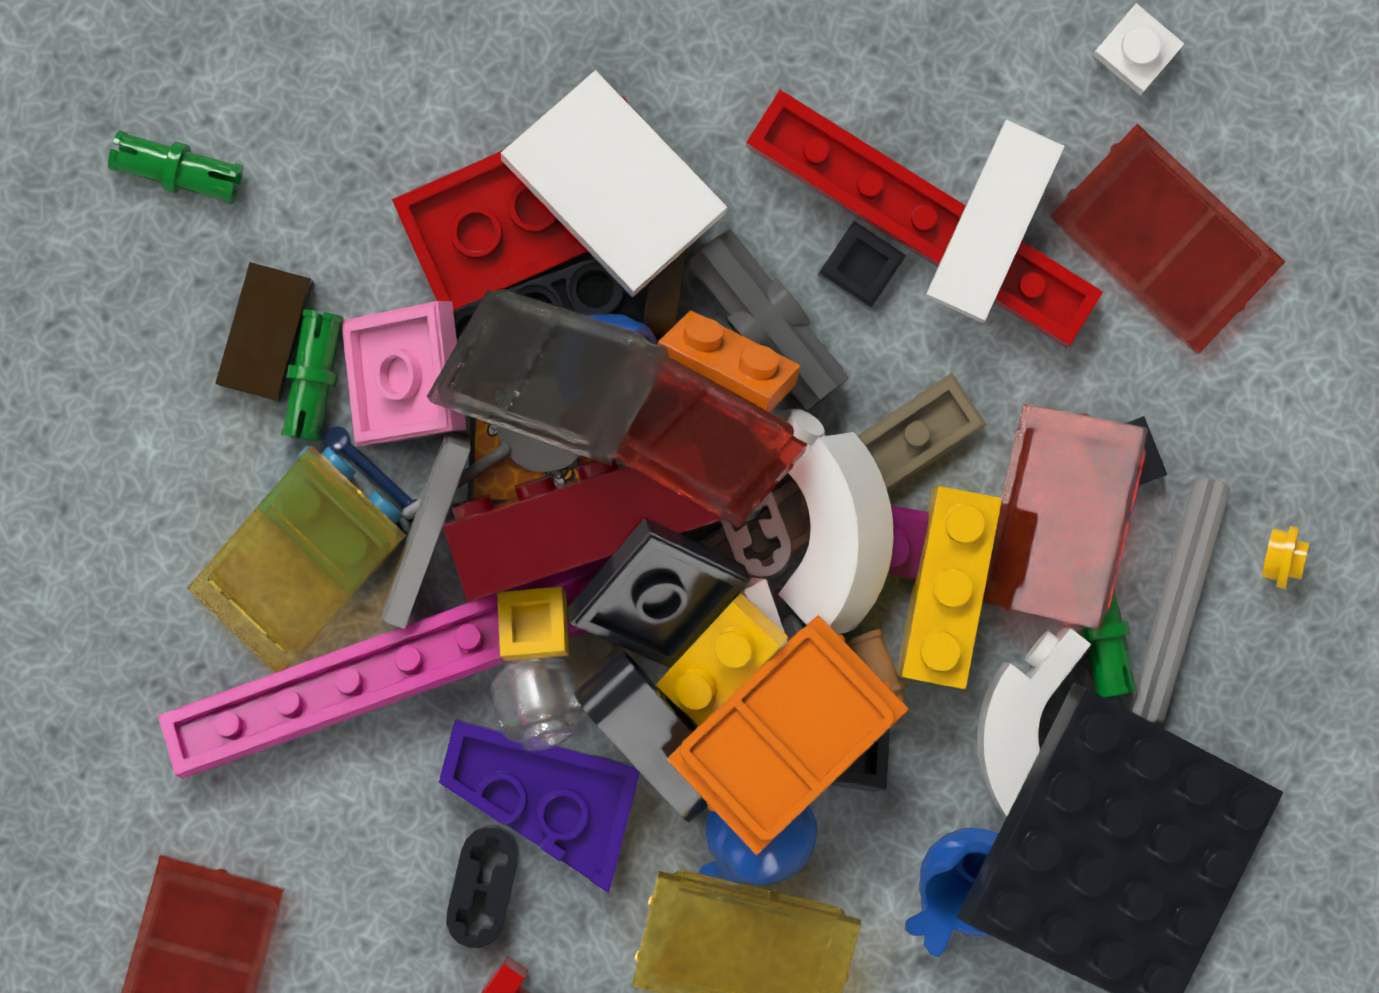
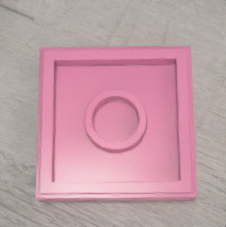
M435 301L343 320L341 324L355 446H372L467 430L452 301Z

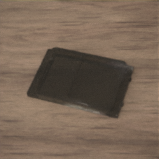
M500 289L494 292L487 290L427 394V398L430 403L610 465L651 387L657 380V376L665 364L669 352L666 347L647 342L645 336L640 333L508 290Z

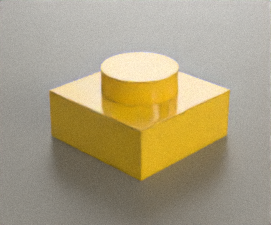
M562 587L497 593L500 657L504 661L569 656L566 592Z

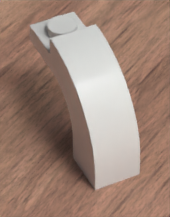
M799 408L773 411L766 417L761 415L750 430V433L796 481L805 497L810 514L811 531L806 554L799 567L778 595L806 625L819 615L836 634L853 631L876 602L884 586L892 557V510L881 472L864 443L854 432L825 436V430L820 421Z
M1061 628L1056 636L1047 630L1037 640L1025 657V661L1032 666L1026 675L1011 663L1003 662L986 691L978 721V758L986 788L994 804L1005 819L1040 751L1038 730L1043 709L1052 694L1091 645L1071 628Z

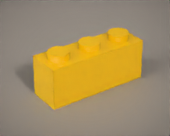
M942 486L931 489L927 509L928 526L917 576L913 582L897 665V676L966 690L1002 498Z

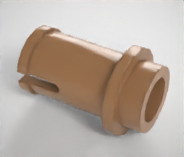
M883 629L873 630L846 640L848 646L881 681L887 682L891 687V691L902 702H906L903 689L907 688L908 684L907 681H899L883 637Z

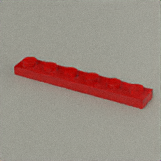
M780 89L745 145L746 148L936 267L939 266L966 206ZM1021 241L994 303L1067 348L1073 342L1103 294V291Z

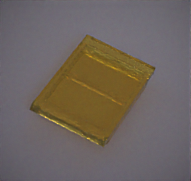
M310 446L191 582L187 589L276 673L287 669L297 656L304 652L390 556L406 535L315 447Z
M679 870L673 874L659 871L654 895L649 899L650 911L641 948L635 955L637 964L631 986L658 993H842L844 985L849 979L848 970L860 931L861 919L846 916V913L836 906L686 870Z

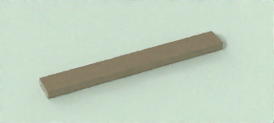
M950 373L859 434L858 438L864 443L874 458L888 492L987 426V424L953 373ZM794 479L772 493L790 538L792 556L809 545L811 531L807 502ZM765 510L753 520L732 523L734 532H738L747 525L753 541V549L746 552L745 557L747 560L758 558L762 567L773 564V552L781 548L779 541L768 542L765 539L759 520L772 518L769 510ZM723 526L698 542L735 560ZM588 632L568 640L569 656L536 658L532 660L564 708L577 701L573 692L622 651L629 654L634 661L641 658L642 655Z

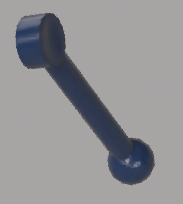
M335 426L326 432L324 440L327 447L329 446L338 453L343 452L403 508L418 500H413L350 443V434L346 429Z

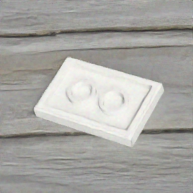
M596 70L501 152V160L632 297L722 218L728 208Z

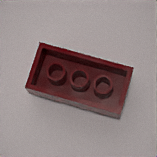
M669 435L636 446L639 458L617 464L615 456L610 454L576 465L579 477L557 485L554 483L553 476L548 474L514 485L517 497L493 505L490 494H485L453 505L452 510L455 517L445 520L443 528L467 602L612 556L644 518L678 534L720 521L697 446L687 442L680 444L677 436Z

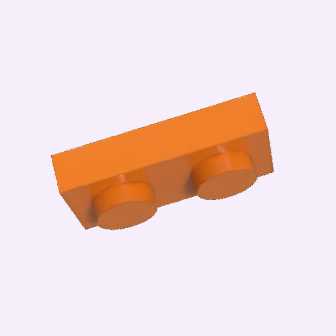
M691 310L658 341L654 360L764 417L796 385L801 367L800 364L776 353L771 348L745 338L721 326L718 322L703 317Z

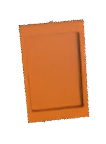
M817 615L692 732L667 760L707 802L708 808L716 812L746 845L758 855L906 714L909 709L891 691L890 685L885 681H881L845 643V638L840 634H836Z

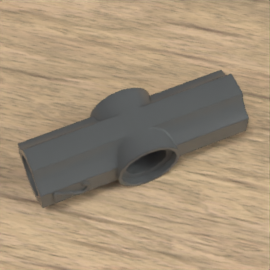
M731 228L710 241L688 261L693 274L697 276L708 293L716 299L728 314L726 321L735 333L760 345L769 347L776 353L801 365L797 383L789 393L805 412H808L849 379L843 371V367L808 327L811 324L810 320L795 298L777 279L772 281Z

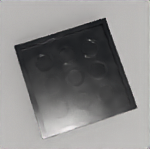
M1073 683L957 918L973 928L1110 993H1184L1284 792L1088 688Z

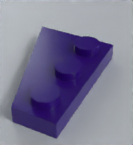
M456 719L438 783L501 824L512 828L538 845L541 850L572 867L590 879V882L609 893L640 775L636 767L629 763Z

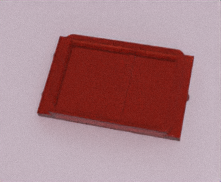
M1138 123L1119 143H1114L1111 146L1110 153L1077 188L1071 189L1068 192L1067 198L1049 216L1078 247L1178 340L1183 341L1197 355L1201 353L1237 313L1244 311L1246 303L1286 262Z
M631 347L598 381L594 382L593 386L561 417L560 426L737 527H740L748 516L760 506L764 498L780 480L793 469L807 448V443L793 436L794 428L790 423L651 347H643L639 350Z
M1023 403L1001 495V507L982 603L1002 607L1007 612L1016 610L1059 620L1067 626L1077 624L1101 630L1104 614L1110 608L1146 455L1144 444L1148 431L1147 428L1095 418L1087 413L1075 414Z
M161 854L121 993H257L285 888L229 873L223 868L215 869Z

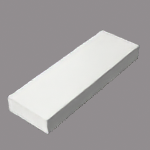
M1007 119L1005 120L925 297L983 323L986 320L1065 147L1064 145Z

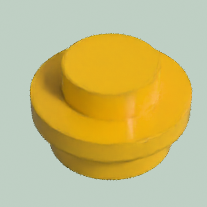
M1290 525L1289 531L1272 529L1262 578L1277 581L1276 588L1286 590L1289 577L1302 580L1310 543L1298 540L1300 527Z

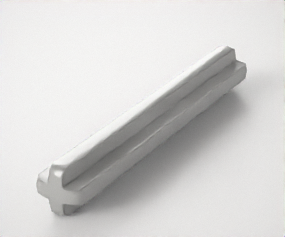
M1199 477L1193 483L1136 682L1137 692L1133 693L1129 711L1155 724L1162 723L1165 720L1230 492L1228 484L1209 477Z

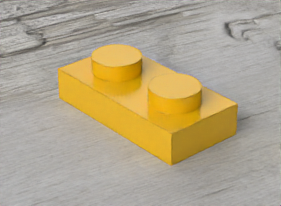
M740 593L657 682L656 686L700 726L756 673L789 637Z

